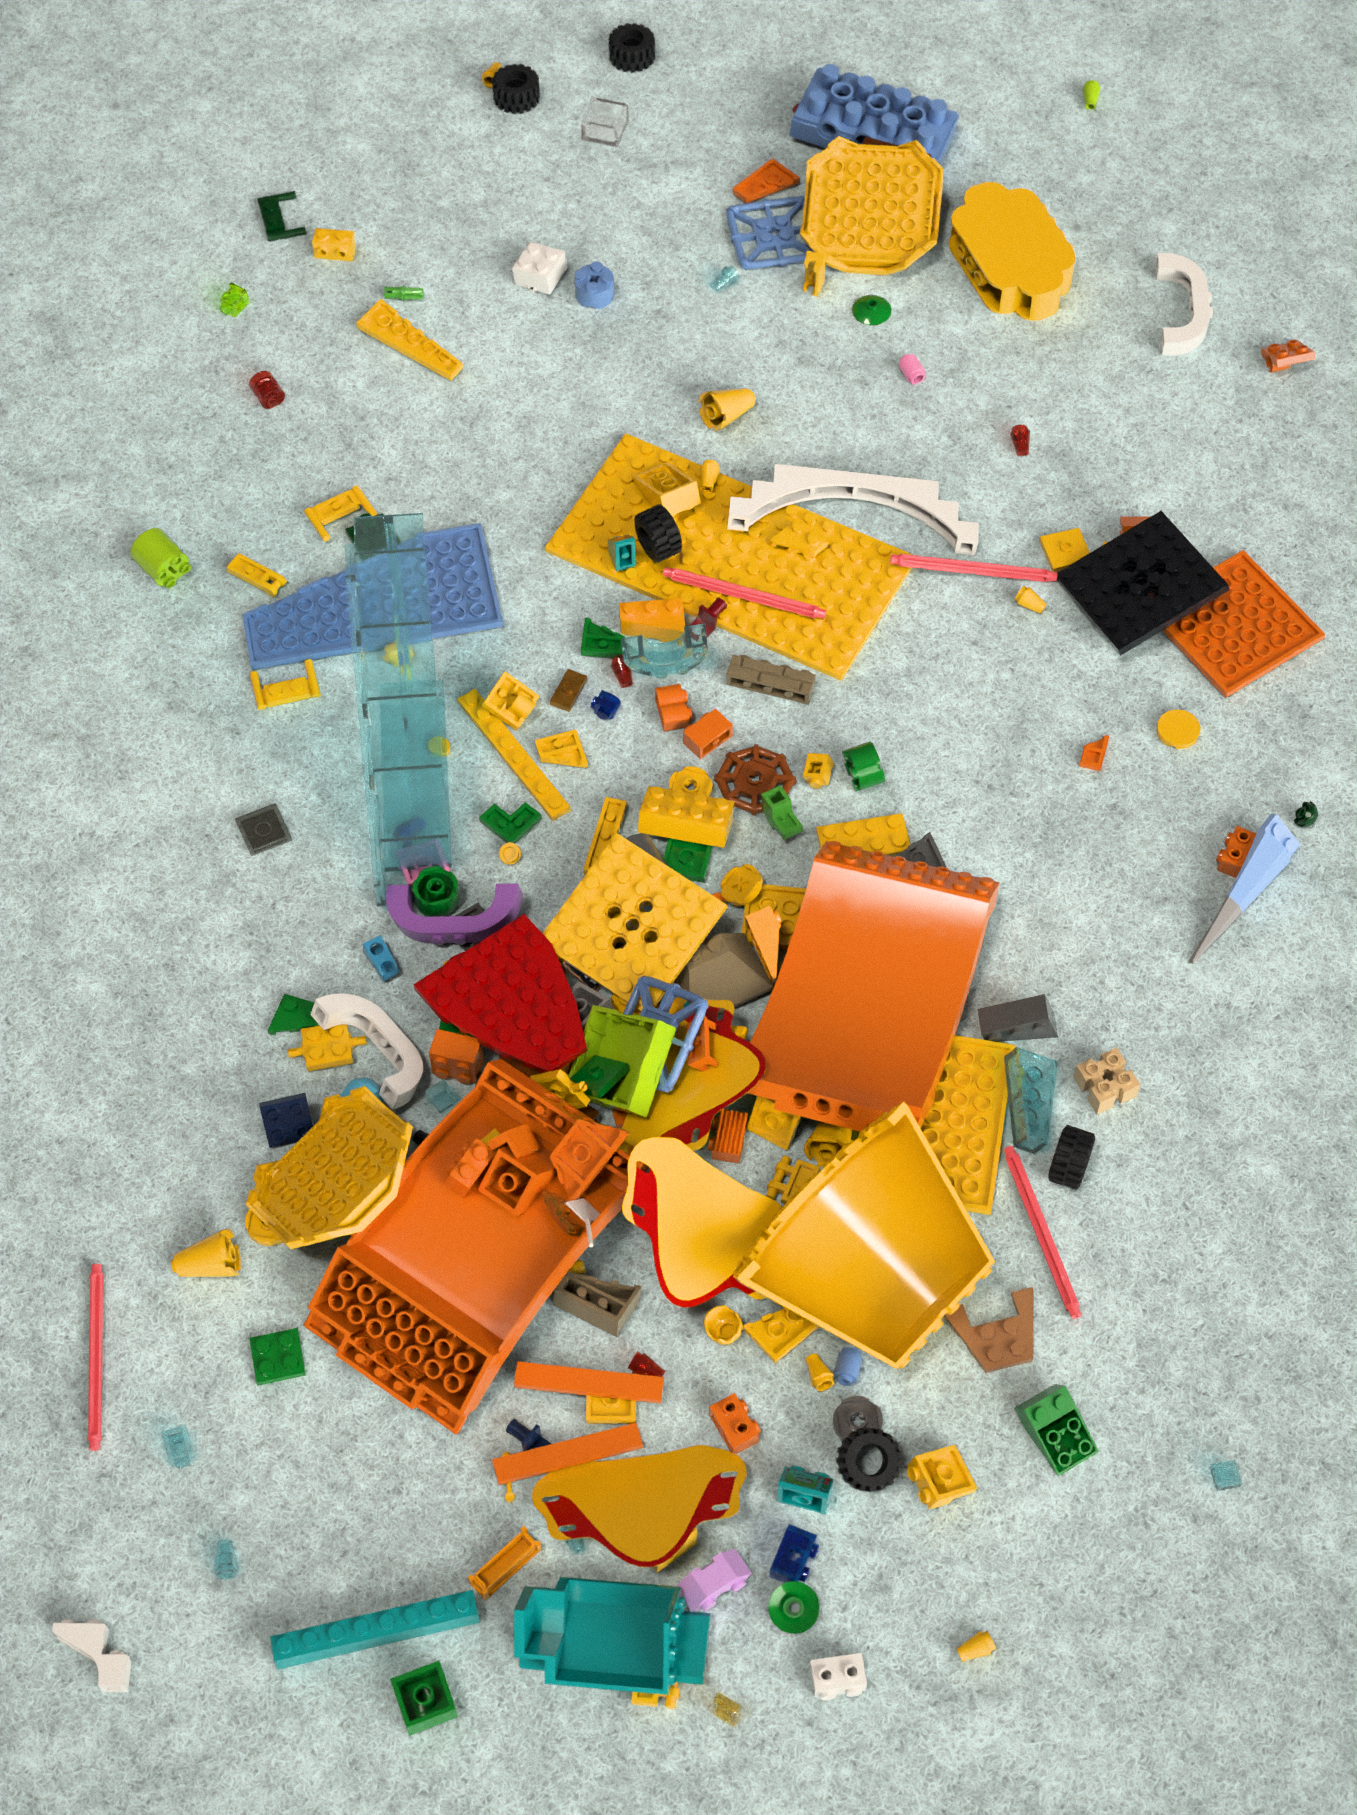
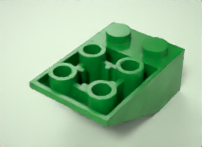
M1054 1384L1014 1408L1023 1427L1057 1476L1099 1452L1065 1385Z

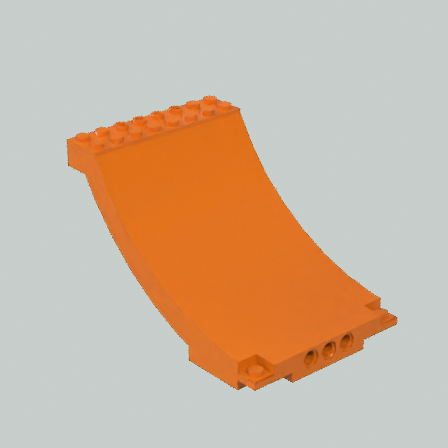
M826 841L814 857L804 899L786 956L767 1006L750 1041L752 1045L762 1052L766 1060V1070L761 1080L747 1093L775 1100V1110L860 1132L883 1113H889L892 1107L905 1102L921 1128L934 1103L935 1091L965 1006L989 917L996 905L1000 882H996L989 877H975L968 872L958 873L950 871L947 867L929 866L922 861H908L901 856L891 857L879 851L870 852L858 846L848 847L841 845L837 841Z
M502 1059L488 1062L476 1087L445 1116L404 1164L397 1197L362 1232L353 1233L345 1245L337 1247L308 1306V1309L311 1311L303 1326L337 1350L335 1354L337 1357L411 1410L418 1407L455 1435L459 1434L468 1415L476 1410L520 1336L565 1274L589 1246L585 1222L565 1204L568 1202L567 1198L569 1197L564 1185H561L558 1179V1172L553 1167L549 1156L578 1119L596 1121ZM528 1124L540 1146L538 1151L519 1158H515L509 1146L498 1149L492 1163L489 1162L464 1197L444 1184L449 1176L446 1173L447 1169L454 1160L457 1163L461 1160L463 1156L459 1153L466 1143L469 1142L472 1145L476 1138L482 1140L494 1128L501 1134L509 1129ZM625 1140L579 1198H584L600 1213L597 1219L590 1223L593 1240L622 1210L623 1200L628 1187V1160L634 1149V1146ZM641 1161L636 1162V1166L647 1173L649 1167ZM544 1197L555 1201L562 1219L575 1234L565 1232L557 1224L547 1208Z

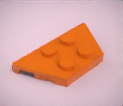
M578 1119L549 1156L553 1167L558 1172L557 1176L561 1185L565 1187L569 1197L567 1198L568 1201L577 1200L582 1196L630 1132L628 1130L585 1119Z

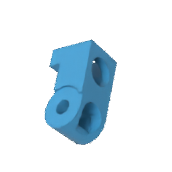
M381 935L363 943V953L369 959L383 982L399 974L397 964Z

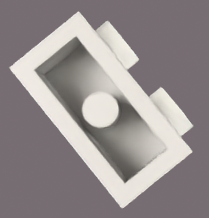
M862 1653L810 1660V1673L815 1698L821 1697V1700H831L836 1698L837 1694L844 1693L852 1697L862 1694V1691L866 1690L867 1681Z

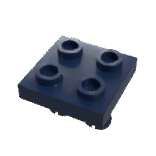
M306 1093L259 1103L269 1148L297 1142L313 1127Z

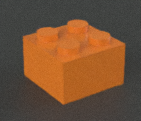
M437 1029L429 1050L432 1074L441 1079L449 1077L457 1079V1081L463 1084H476L478 1074L481 1072L484 1063L482 1044L475 1037Z

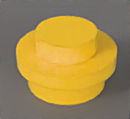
M511 842L503 844L499 850L500 860L508 865L517 863L521 857L519 846Z

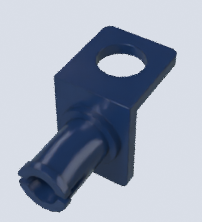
M514 1418L506 1428L507 1433L522 1442L523 1451L552 1444L541 1436L540 1426L537 1424L532 1430H529Z

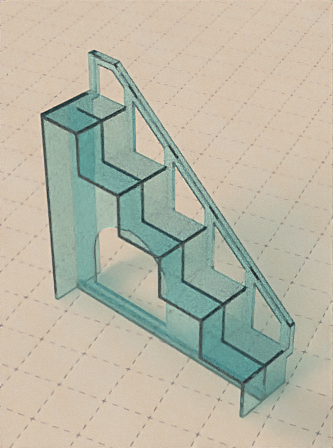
M423 513L354 517V544H345L348 607L373 884L377 907L386 906L385 872L418 870L432 866L452 867L444 680L436 681L435 653L430 621L429 581L424 549ZM356 567H357V573H358L359 582H356ZM362 636H363V643H364L365 654H363V652H362ZM368 706L372 725H369ZM375 781L378 795H375Z

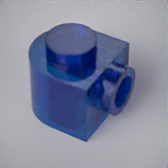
M601 690L599 696L593 698L590 708L594 709V714L600 719L611 720L618 711L621 701L615 695Z

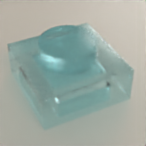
M1235 1460L1210 1465L1216 1491L1241 1487L1242 1481Z

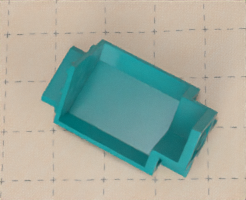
M560 1577L555 1588L524 1586L514 1609V1657L519 1658V1668L545 1671V1684L668 1695L671 1685H675L676 1682L703 1685L711 1613L684 1611L685 1597H681V1587Z

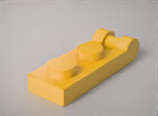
M240 553L226 567L228 573L259 588L273 598L278 593V589L287 583L282 575Z

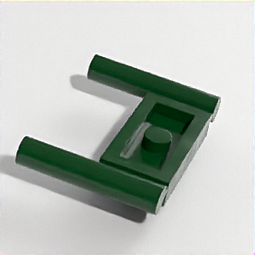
M295 191L257 198L268 242L306 234L305 226L285 230L278 202L297 199Z

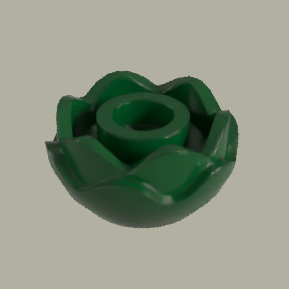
M1311 801L1303 802L1302 807L1296 810L1294 822L1298 824V827L1304 828L1313 825L1318 817L1316 805Z

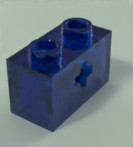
M788 1524L770 1568L769 1577L783 1583L790 1581H802L805 1583L810 1568L807 1567L809 1559L814 1560L819 1549V1545L816 1544L817 1535ZM795 1553L800 1555L796 1561L791 1560Z

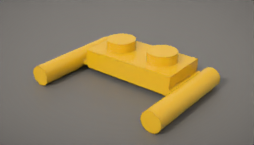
M358 485L352 487L351 490L313 506V508L308 507L304 510L305 515L324 542L331 538L324 525L360 509L359 505H362L365 511L373 517L378 515Z
M307 659L304 661L308 679L300 677L263 686L264 689L261 688L258 672L252 671L250 679L258 710L311 697H320L321 694L312 660Z

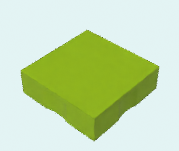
M592 1005L583 1032L587 1051L573 1061L569 1078L594 1055L628 1063L629 1072L601 1098L587 1095L591 1099L589 1103L647 1118L676 1028L657 1019L640 1015H625L617 1010Z

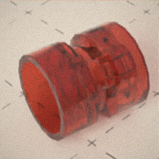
M260 371L250 379L249 387L265 409L274 408L283 402L285 393L269 371Z

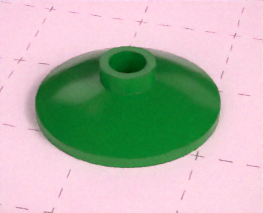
M866 295L854 302L852 313L855 319L862 324L880 325L889 319L891 306L886 299L880 296Z
M790 1581L781 1584L774 1590L769 1599L768 1611L774 1625L783 1632L789 1634L803 1633L815 1624L819 1616L820 1605L818 1597L808 1585L802 1582ZM792 1602H796L799 1605V1610L795 1613L789 1609Z

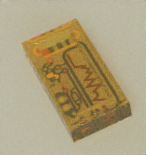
M718 1692L713 1700L714 1716L730 1726L736 1727L740 1720L741 1706Z

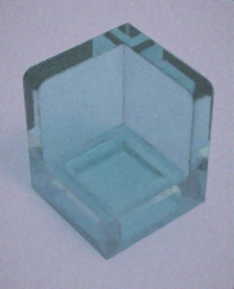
M444 1079L424 1091L426 1102L431 1108L435 1106L439 1113L444 1112L451 1106L455 1107L460 1102Z

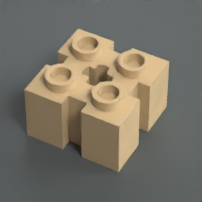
M1117 1047L1101 1054L1098 1062H1095L1092 1058L1076 1065L1073 1078L1082 1092L1089 1091L1088 1102L1097 1115L1113 1108L1115 1100L1118 1099L1122 1104L1137 1097L1141 1084L1132 1070L1125 1071L1126 1061Z

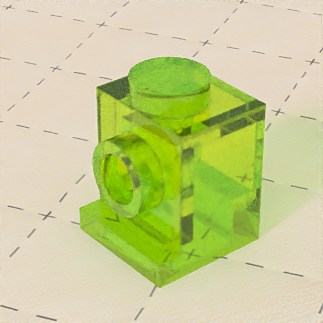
M231 282L229 284L230 289L223 293L220 298L221 305L219 309L223 314H229L236 318L249 304V298L246 289Z

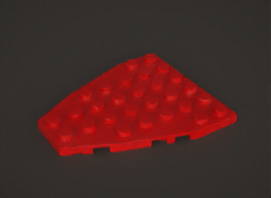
M525 914L414 984V990L441 1021L446 1024L450 1022L457 1026L459 1031L465 1035L469 1033L477 1038L480 1044L507 1059L512 1057L520 1060L524 1066L536 1068L541 1073L561 1069L587 1051L577 1003L554 947Z

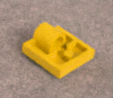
M504 671L481 706L511 728L517 730L532 711L540 696Z

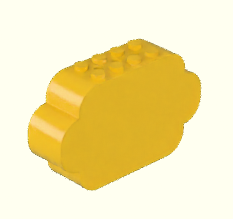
M984 182L970 187L964 195L965 205L955 209L952 214V231L949 239L951 253L985 306L992 312L998 314L1015 312L1021 318L1031 321L1052 316L1059 308L1060 296L1066 294L1071 287L1075 264L1073 246L1068 243L1063 231L1058 228L1055 219L1048 213L1046 205L1042 204L1038 196L1032 191L1024 188L1007 190L1003 185L995 182Z

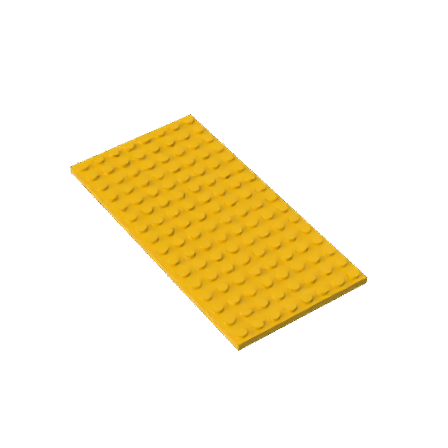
M625 433L547 543L545 552L652 599L682 598L684 613L696 618L698 617L701 605L708 609L719 597L726 602L727 608L717 616L716 627L842 681L911 570L910 567L890 564L891 554H913L795 504L787 505L763 516L750 525L748 531L727 529L730 498L742 497L751 499L752 486L719 473L713 491L704 492L701 490L700 464ZM669 462L697 481L701 503L690 510L681 511L673 517L681 535L682 550L680 553L656 563L645 553L636 534L635 515L652 508V506L635 484L632 476ZM800 518L828 540V546L812 558L802 553L790 552L787 547L777 545L776 548L772 547L770 540L795 519ZM627 534L635 538L636 566L616 571L608 553V539ZM665 567L677 568L819 606V608L827 610L825 619L818 617L815 619L743 598L707 590L695 585L674 581L669 577L663 576Z

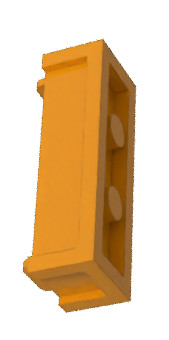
M525 1526L520 1529L521 1532L480 1570L474 1575L470 1574L467 1577L469 1584L485 1601L542 1550L541 1543L538 1540L535 1541L528 1534Z

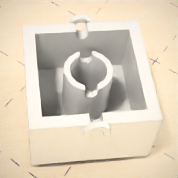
M529 242L512 267L515 284L528 288L533 293L538 291L550 295L567 270L565 252Z

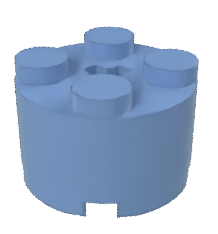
M595 261L575 272V295L578 303L586 308L589 306L600 309L612 302L614 296V276L612 271L603 266L601 262Z

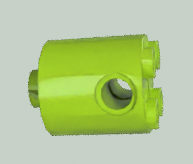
M151 528L143 532L131 547L130 555L132 559L161 587L165 586L167 589H170L176 584L177 579L182 577L183 574L188 573L191 569L188 556L180 551L176 543L162 529Z

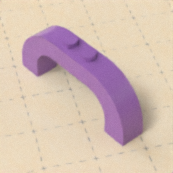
M518 883L496 884L495 896L491 906L479 915L424 917L413 912L414 893L409 885H387L386 891L388 911L400 931L413 940L436 945L444 943L463 945L471 942H481L517 918L523 898V893Z

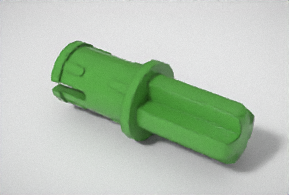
M402 285V287L385 286L384 291L387 292L384 293L385 299H401L402 301H405V299L422 300L424 296L423 288H411Z

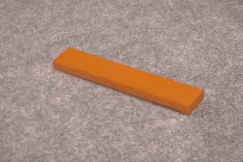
M518 1361L514 1380V1388L660 1404L664 1385V1377Z
M632 1423L492 1459V1464L498 1485L642 1449L643 1443L637 1423Z

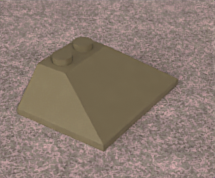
M719 933L704 940L673 982L680 985L682 989L698 994L708 1000H729L734 1004V1007L773 989L744 933ZM720 1008L718 1015L724 1013L725 1009Z

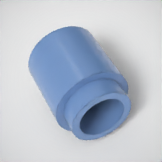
M844 1347L838 1353L833 1375L839 1384L850 1386L852 1383L857 1382L862 1363L859 1350L852 1347Z

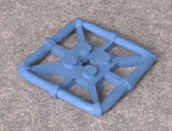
M804 196L773 200L766 198L763 201L731 205L727 208V221L731 232L730 240L734 243L741 268L747 270L778 265L785 267V264L804 262L806 252H814L809 246L796 240L795 235L800 234L801 226L792 227L791 219L801 208L804 211ZM794 205L786 215L772 217L770 208ZM764 209L766 218L753 219L741 212ZM735 219L751 226L753 232L740 234ZM755 240L757 247L748 257H745L741 242ZM795 248L805 254L784 257L782 249ZM776 251L777 258L755 261L762 252Z
M643 975L638 978V982L632 991L623 1014L633 1015L640 996L643 1004L640 1016L660 1020L675 1027L676 1031L680 1022L695 1014L684 1041L673 1037L672 1043L681 1048L669 1075L665 1061L656 1088L658 1091L668 1093L673 1090L689 1051H692L694 1048L692 1044L704 1019L706 1009L709 1006L706 999L698 994L682 989L676 983L669 984L657 978ZM651 986L665 992L658 1009L653 1007L649 990ZM676 997L692 1002L673 1015L668 1013Z

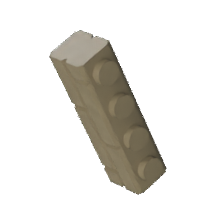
M733 655L726 674V685L808 705L816 682V674H812L808 670L799 671L792 669L788 665H774L767 660L758 661L750 659L746 655Z

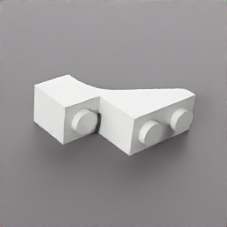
M62 1620L61 1623H53V1632L60 1642L97 1664L99 1673L98 1686L102 1692H128L131 1660L122 1651H110L109 1654H106L109 1630L105 1623L99 1620H88L87 1623Z

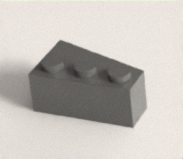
M1045 994L978 1009L980 1030L984 1040L1002 1042L1058 1037L1055 1015Z

